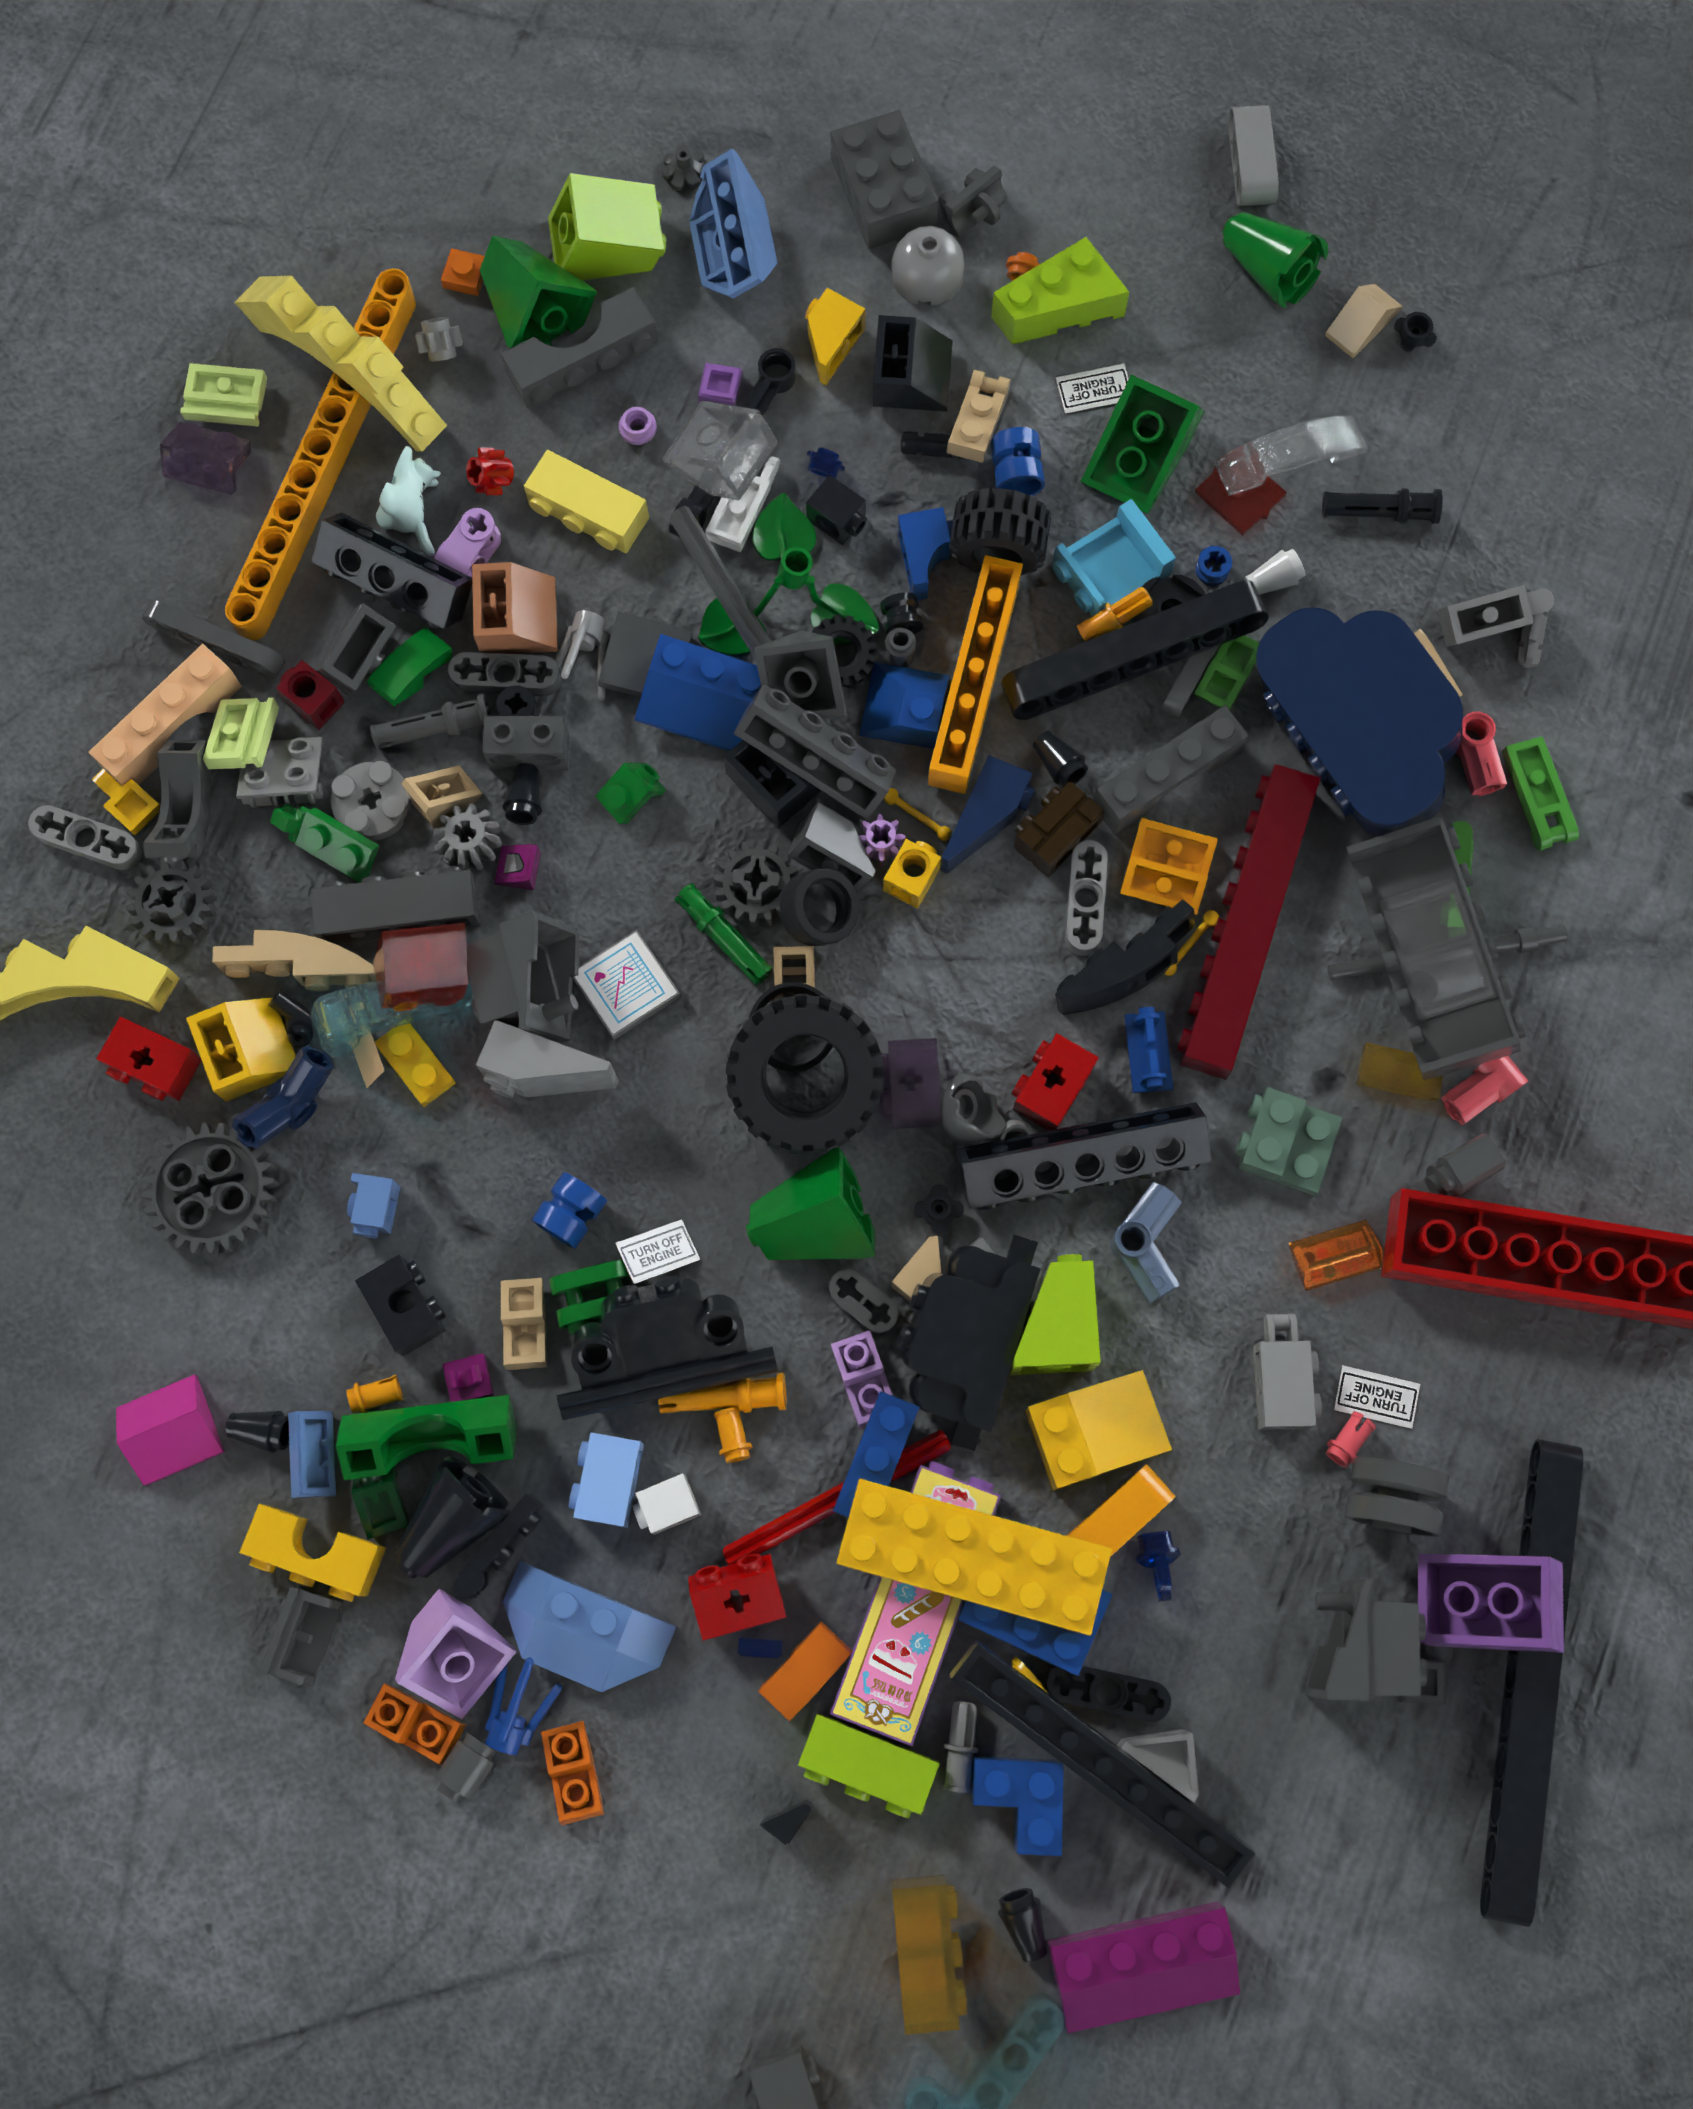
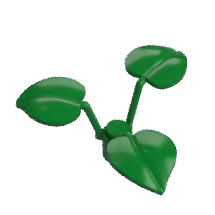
M786 493L778 495L761 512L753 530V546L759 556L768 561L781 558L777 572L778 577L775 578L773 585L757 608L753 610L754 615L758 617L782 585L792 590L800 589L806 585L812 602L817 605L810 616L813 629L826 618L828 620L832 619L834 615L846 618L849 615L853 616V620L857 622L860 620L864 622L865 628L868 631L871 630L873 635H875L879 630L875 613L867 601L853 588L844 584L831 583L824 588L821 598L817 595L814 585L815 578L809 575L813 564L810 553L816 543L815 529L807 516L793 504ZM718 598L714 599L707 606L703 614L698 636L700 643L706 648L724 655L739 656L750 653ZM758 619L759 623L761 624L762 628L766 633V628L764 624ZM845 638L833 639L834 645L852 644L851 641Z

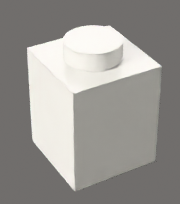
M683 1473L635 1493L639 1503L632 1505L636 1519L641 1529L648 1527L653 1535L701 1516L688 1479Z

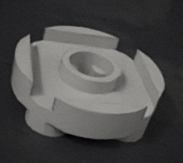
M384 761L364 762L350 767L332 782L331 809L337 821L371 841L382 840L392 836L403 826V820L407 816L408 810L410 812L412 806L408 795L401 785L404 778ZM370 793L381 795V798L376 801L377 807L374 809H370L367 805L361 806L365 796Z

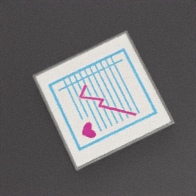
M637 930L580 965L578 976L573 977L574 982L613 1040L681 997L680 992Z

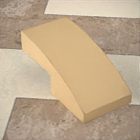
M531 1278L501 1281V1321L503 1324V1365L505 1369L518 1370L547 1367V1332L543 1279Z

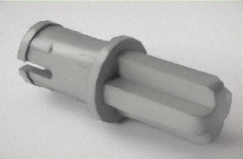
M957 1701L952 1705L949 1743L944 1744V1749H948L943 1790L962 1793L971 1792L973 1755L978 1752V1747H974L978 1707L974 1703Z

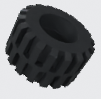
M985 488L968 492L967 495H962L955 504L949 552L952 553L951 556L954 560L959 561V564L979 573L981 572L985 555L1022 563L1021 575L1037 571V568H1041L1046 560L1051 523L1050 510L1046 509V505L1043 502L1037 501V498L1015 490Z

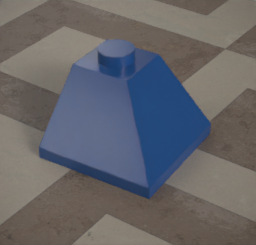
M875 662L872 669L860 736L934 749L942 721L950 675Z

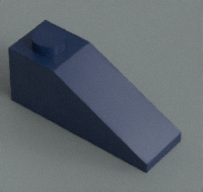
M990 755L988 756L941 858L940 871L948 874L1014 822L1020 809L1027 811L1035 793V789L1030 787L1031 772Z

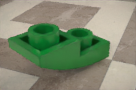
M425 627L401 644L378 666L368 678V686L393 706H396L423 689L424 676L452 659V647Z

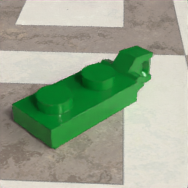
M285 803L283 806L274 809L270 823L283 832L289 833L288 839L294 842L295 845L359 883L362 882V879L369 876L379 849L378 844L315 807L308 809L301 806V808L297 809Z

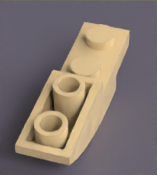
M254 930L253 945L213 946L212 962L229 977L245 978L250 976V972H265L269 976L285 977L290 975V971H293L294 978L302 986H305V989L311 991H326L330 989V985H345V988L351 990H366L370 988V984H382V976L374 965L359 955L334 943L299 933L277 930Z

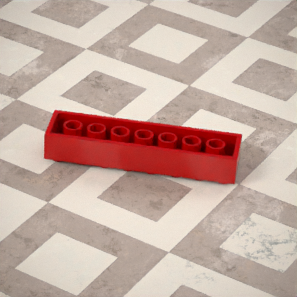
M1401 1188L1390 1197L1381 1277L1693 1329V1236Z

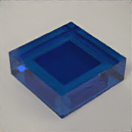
M739 1638L738 1654L749 1657L781 1658L783 1656L784 1640Z

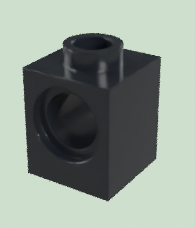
M829 475L807 500L806 516L814 526L843 546L851 535L856 537L863 530L867 522L866 500Z

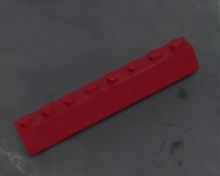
M1274 764L1270 775H1262L1255 793V797L1261 799L1258 812L1250 811L1244 833L1250 834L1247 847H1239L1233 869L1240 871L1236 883H1228L1222 900V905L1228 906L1225 919H1217L1211 936V941L1217 942L1213 956L1206 955L1199 977L1206 979L1202 993L1195 991L1189 1007L1188 1014L1195 1016L1191 1030L1183 1029L1177 1046V1051L1183 1053L1180 1066L1224 1080L1229 1077L1233 1070L1321 779L1320 777Z

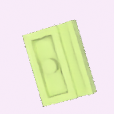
M190 363L183 395L185 401L180 413L184 420L259 427L258 416L259 411L262 410L267 376L264 370Z
M274 697L268 698L267 702H259L257 698L220 700L203 756V761L208 769L246 768V764H255L257 768L263 766L279 711V706Z

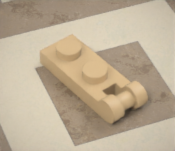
M974 369L967 393L950 435L946 453L983 463L1003 409L1011 379L999 376L997 380L986 377L983 371ZM982 391L985 393L993 394V397L983 395L980 393Z

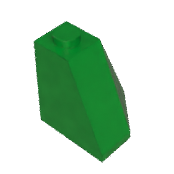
M492 235L480 267V273L506 344L510 349L532 337L537 338L544 344L553 346L551 341L568 330L572 334L584 326L597 294L594 288L524 242Z
M835 1147L750 1205V1220L746 1224V1232L751 1244L754 1247L759 1246L767 1260L858 1259L876 1256L875 1229L870 1214L864 1215L863 1203L858 1193L862 1190L857 1175L841 1148Z

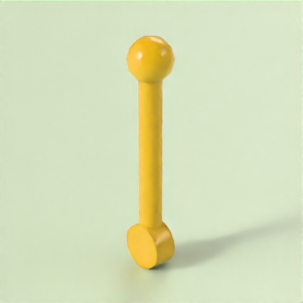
M895 788L889 789V792L883 798L886 804H896L935 831L941 841H948L951 838L952 830L948 826L938 825L902 800Z
M1209 910L1205 912L1200 926L1177 952L1178 963L1208 927L1215 926L1219 918L1216 911ZM1178 963L1172 965L1164 974L1167 976L1174 975L1177 971Z

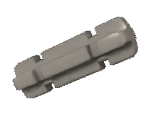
M1549 610L1533 615V624L1522 626L1519 645H1523V647L1518 648L1516 662L1522 665L1523 668L1537 667L1540 664L1542 650H1538V648L1543 647L1548 619L1544 615H1547Z

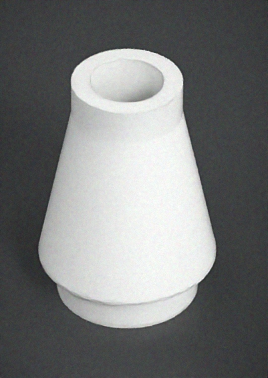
M1294 549L1287 552L1280 550L1253 573L1245 576L1244 579L1252 581L1259 595L1298 585V580L1305 577V570Z

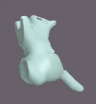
M406 446L393 473L392 484L387 482L382 490L376 520L383 530L394 529L402 533L414 532L420 548L431 557L435 555V550L424 524L422 494L427 487H436L438 485V481L435 478L439 477L441 473L434 471L421 458L413 461L412 449Z

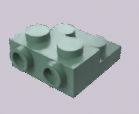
M1267 1087L1261 1096L1255 1094L1251 1102L1247 1117L1252 1118L1253 1122L1249 1133L1242 1132L1239 1138L1235 1155L1240 1156L1241 1159L1237 1169L1316 1196L1324 1177L1342 1117L1305 1105L1307 1100Z

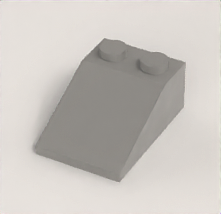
M497 1020L492 1025L476 1063L477 1068L484 1076L483 1080L491 1085L490 1090L511 1099L514 1094L527 1098L614 1089L618 1084V1078L609 1061Z

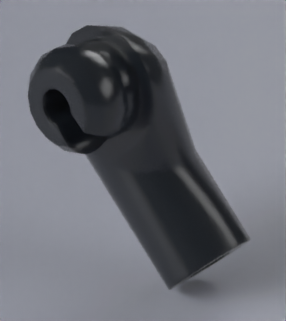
M280 989L272 997L268 1006L285 1017L286 1032L290 1044L296 1048H303L313 1038L311 1012Z

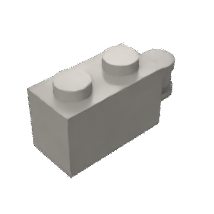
M1525 585L1438 609L1446 648L1533 624L1532 616L1550 610L1554 604V596L1547 589L1526 592Z
M1265 1314L1264 1341L1253 1346L1258 1430L1310 1429L1316 1426V1419H1320L1322 1415L1321 1397L1319 1393H1314L1313 1377H1317L1319 1373L1318 1354L1316 1351H1311V1341H1298V1327L1295 1314ZM1275 1331H1287V1341H1275Z

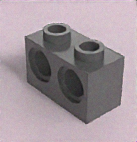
M484 716L483 755L490 770H515L517 765L524 763L534 765L539 770H568L569 732L563 716Z

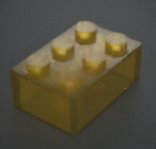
M944 1875L891 1879L905 2035L960 2030L959 2016L967 2015V2002L963 1979L955 1980L954 1968L963 1967L959 1934L958 1932H951L950 1920L958 1919L957 1897L954 1885L947 1886Z

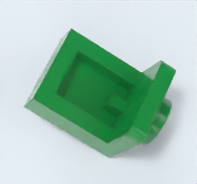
M623 763L595 797L619 824H628L651 796H662L666 788L659 782V774L646 763Z

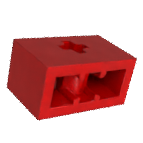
M121 1016L96 1058L108 1068L105 1073L107 1076L128 1085L130 1079L143 1084L140 1091L162 1102L166 1096L180 1101L202 1061L201 1057L191 1049ZM145 1059L149 1061L154 1060L151 1066L143 1064Z
M1056 1033L1051 1043L1043 1040L1032 1058V1061L1037 1066L1031 1076L1028 1077L1022 1074L1011 1095L1017 1098L1013 1110L1048 1131L1058 1129L1095 1068L1099 1057ZM1054 1074L1059 1077L1058 1084H1055L1050 1089L1045 1086V1083Z
M760 1554L746 1555L735 1564L724 1567L716 1565L706 1566L699 1569L695 1575L688 1576L689 1594L703 1641L786 1618L784 1602L771 1554L763 1556ZM738 1590L740 1595L733 1596L731 1591Z

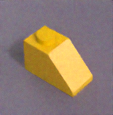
M826 288L819 299L815 298L812 300L805 315L808 322V338L819 381L825 386L865 330V308L829 288Z

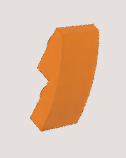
M821 1621L761 1685L758 1692L790 1721L851 1655L852 1650Z
M386 1683L383 1684L363 1724L394 1742L405 1744L439 1765H443L466 1727V1724Z
M584 1721L542 1731L541 1735L548 1775L552 1778L559 1823L563 1826L604 1815L597 1773Z

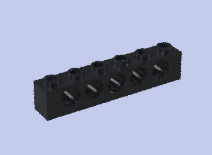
M1197 1102L956 1149L963 1194L969 1209L977 1208L980 1210L993 1209L999 1206L1000 1203L1014 1200L1030 1202L1038 1199L1040 1195L1054 1192L1071 1194L1077 1192L1080 1187L1095 1184L1099 1186H1112L1119 1183L1121 1179L1136 1176L1139 1178H1152L1159 1175L1161 1171L1172 1169L1193 1170L1202 1163L1212 1162L1207 1117ZM1172 1138L1171 1143L1167 1147L1162 1149L1156 1148L1162 1139ZM1128 1145L1133 1146L1127 1155L1116 1156L1120 1148ZM1093 1154L1087 1163L1076 1164L1077 1159L1081 1155ZM1042 1162H1053L1047 1171H1035ZM1005 1169L1013 1170L1008 1178L1004 1180L995 1179V1176L1000 1171Z

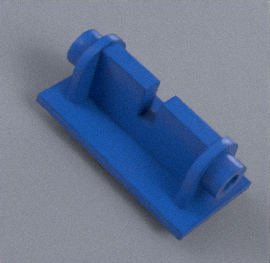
M1142 1007L1138 1009L1139 1013L1124 1014L1132 1092L1145 1093L1173 1090L1165 1011L1155 1012L1154 1007Z

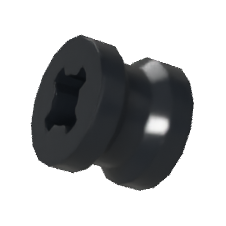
M897 593L882 600L880 603L881 613L887 618L885 623L886 635L897 628L908 629L913 634L922 630L923 620L916 611L919 607V602L915 594Z
M520 685L510 686L499 694L497 710L500 716H539L536 700L532 692L526 687ZM518 703L517 707H515L513 710L510 709V707H513Z

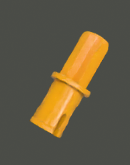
M1139 587L1112 605L1107 602L1105 604L1106 608L1084 622L1077 625L1078 631L1084 641H1088L1124 627L1123 624L1152 606V598L1145 588Z

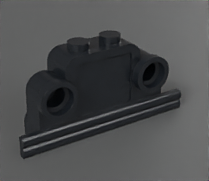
M1013 1235L1007 1257L984 1251L976 1246H961L949 1255L946 1262V1274H931L924 1280L923 1284L918 1283L915 1286L910 1302V1308L915 1310L910 1325L905 1324L901 1330L898 1349L902 1350L904 1364L916 1372L909 1383V1395L914 1405L919 1406V1409L957 1421L950 1442L952 1445L975 1451L981 1429L992 1431L1041 1269L1031 1265L1038 1244L1036 1241Z
M667 1276L657 1280L652 1285L637 1288L634 1285L620 1287L603 1300L601 1305V1323H587L580 1327L574 1336L571 1362L578 1374L582 1390L557 1395V1402L562 1420H567L778 1372L773 1346L748 1351L743 1320L739 1308L732 1298L716 1294L702 1300L700 1288L695 1281L689 1278Z

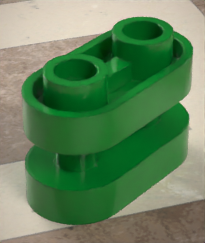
M623 1260L566 1272L549 1279L552 1296H565L568 1306L556 1311L560 1329H568L569 1335H575L583 1325L601 1321V1305L606 1297L584 1302L582 1292L606 1286L607 1294L610 1295L616 1289L623 1287L622 1282L631 1279Z

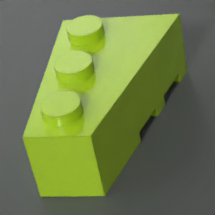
M1084 237L993 292L991 318L1013 345L1057 334L1058 329L1079 325V328L1091 325V321L1110 316L1113 319L1124 317L1129 291L1088 238Z

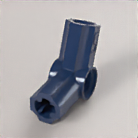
M310 1045L301 1048L284 1077L272 1084L264 1094L263 1099L234 1118L232 1127L237 1134L238 1140L247 1148L254 1147L258 1149L286 1128L290 1127L292 1130H295L304 1125L318 1107V1103L314 1099L334 1068L331 1062L333 1058L324 1050L313 1048Z

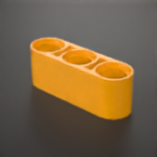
M1145 1464L1067 1536L1112 1548V1556L1176 1496L1149 1465Z

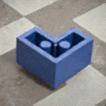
M973 1756L971 1801L974 1805L1015 1807L1014 1850L1016 1853L1062 1856L1064 1764L1059 1760Z

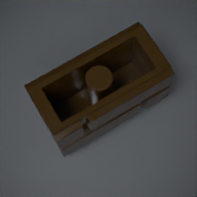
M1068 782L1061 790L1057 786L1054 787L1041 802L1044 808L1035 817L1031 814L1025 816L1014 830L1018 834L1015 838V849L1028 861H1031L1046 877H1050L1073 853L1074 848L1079 843L1085 841L1102 823L1105 813L1103 808L1090 797H1087L1073 782Z

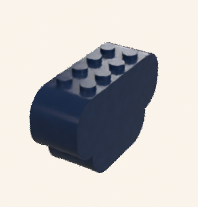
M1312 607L1292 612L1273 625L1262 637L1256 655L1258 671L1266 692L1262 695L1267 702L1265 705L1277 723L1285 720L1288 724L1285 726L1289 733L1287 736L1300 754L1305 751L1308 752L1310 757L1307 759L1311 764L1310 768L1315 776L1321 778L1320 783L1324 786L1329 782L1333 787L1330 790L1334 796L1332 799L1345 817L1352 814L1365 831L1377 837L1432 819L1439 811L1444 800V763L1456 753L1461 743L1463 706L1455 688L1406 622L1392 613L1375 610L1360 613L1344 623L1334 613L1322 608Z

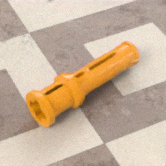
M782 1372L777 1373L776 1377L748 1378L658 1399V1404L661 1405L659 1411L660 1414L730 1407H737L739 1411H744V1413H751L753 1408L778 1407L780 1411L787 1410L785 1375Z

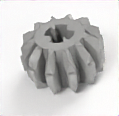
M470 803L466 812L462 813L459 806L454 805L453 813L455 816L450 818L447 815H441L440 821L444 827L434 829L433 834L439 840L435 844V849L439 855H445L443 860L447 866L451 867L458 863V867L468 870L470 863H473L475 868L481 871L483 868L481 860L486 858L489 861H495L496 856L492 849L502 846L500 837L496 836L501 831L498 822L491 821L492 816L486 809L478 813L476 806ZM474 834L475 837L473 839L471 837L467 838L466 835ZM464 837L469 839V842L462 843L461 839Z

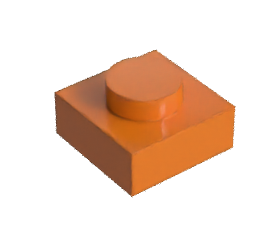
M451 248L441 277L442 287L479 296L483 284L480 267L484 255Z

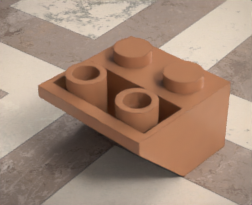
M512 562L472 564L473 636L479 652L520 654L558 651L555 577Z

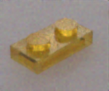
M1368 1042L1363 1045L1356 1079L1357 1085L1436 1102L1439 1099L1443 1076L1423 1081L1414 1053Z

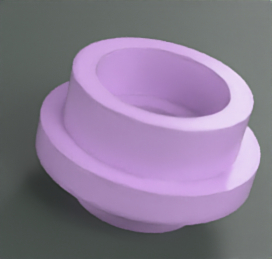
M642 407L629 408L620 418V435L630 444H645L656 434L657 425L654 416ZM636 425L644 426L641 430H632Z

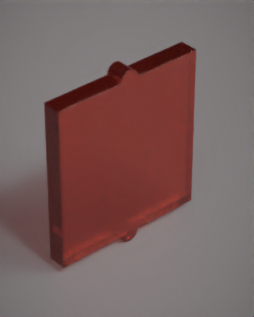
M1240 450L1234 453L1221 466H1215L1213 474L1195 490V493L1242 536L1261 518L1267 519L1269 511L1287 494L1282 487Z

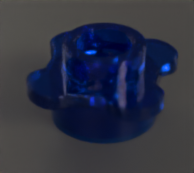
M818 448L817 452L808 450L806 453L810 457L807 469L816 475L824 478L831 475L836 479L838 471L844 472L845 467L842 466L843 462L838 460L840 455L831 450Z

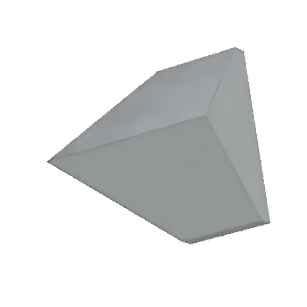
M1177 1729L1122 1738L1117 1744L1123 1751L1188 1800L1195 1802L1199 1796L1194 1736L1192 1732Z

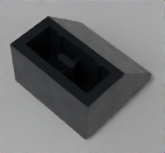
M879 315L873 376V407L947 412L953 340L916 317Z
M744 740L723 757L726 774L778 828L822 791Z

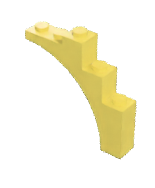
M292 275L259 277L234 302L260 332L273 334L289 341L316 358L352 386L398 430L416 451L423 452L447 427L446 423L401 371L404 366L379 337L360 336L335 306H317Z
M85 926L81 934H77L71 940L65 960L23 939L20 945L9 953L5 962L6 967L2 973L0 972V1021L11 1014L38 1003L67 997L102 996L130 1001L160 1012L180 978L161 963L88 926Z

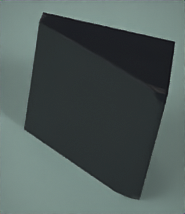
M805 1800L761 1821L760 1826L783 1844H789L812 1811V1803Z

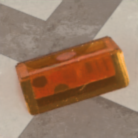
M1366 1219L1289 1242L1291 1255L1301 1283L1306 1291L1382 1267L1383 1249Z

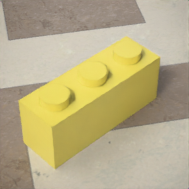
M548 449L524 484L529 506L536 513L545 517L551 515L561 520L569 530L578 534L584 532L594 537L598 544L608 550L616 548L627 554L649 519L646 499Z

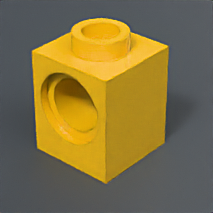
M906 839L883 879V891L918 909L940 870L941 856L937 855L935 848L925 842L917 841L914 843ZM915 864L922 867L924 873L918 877H911L903 870L908 865Z

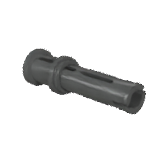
M484 693L478 694L477 699L453 704L452 701L445 702V705H442V709L401 718L387 723L374 724L370 726L374 745H376L377 750L439 734L449 733L450 736H460L461 731L484 726V716H491L487 699Z

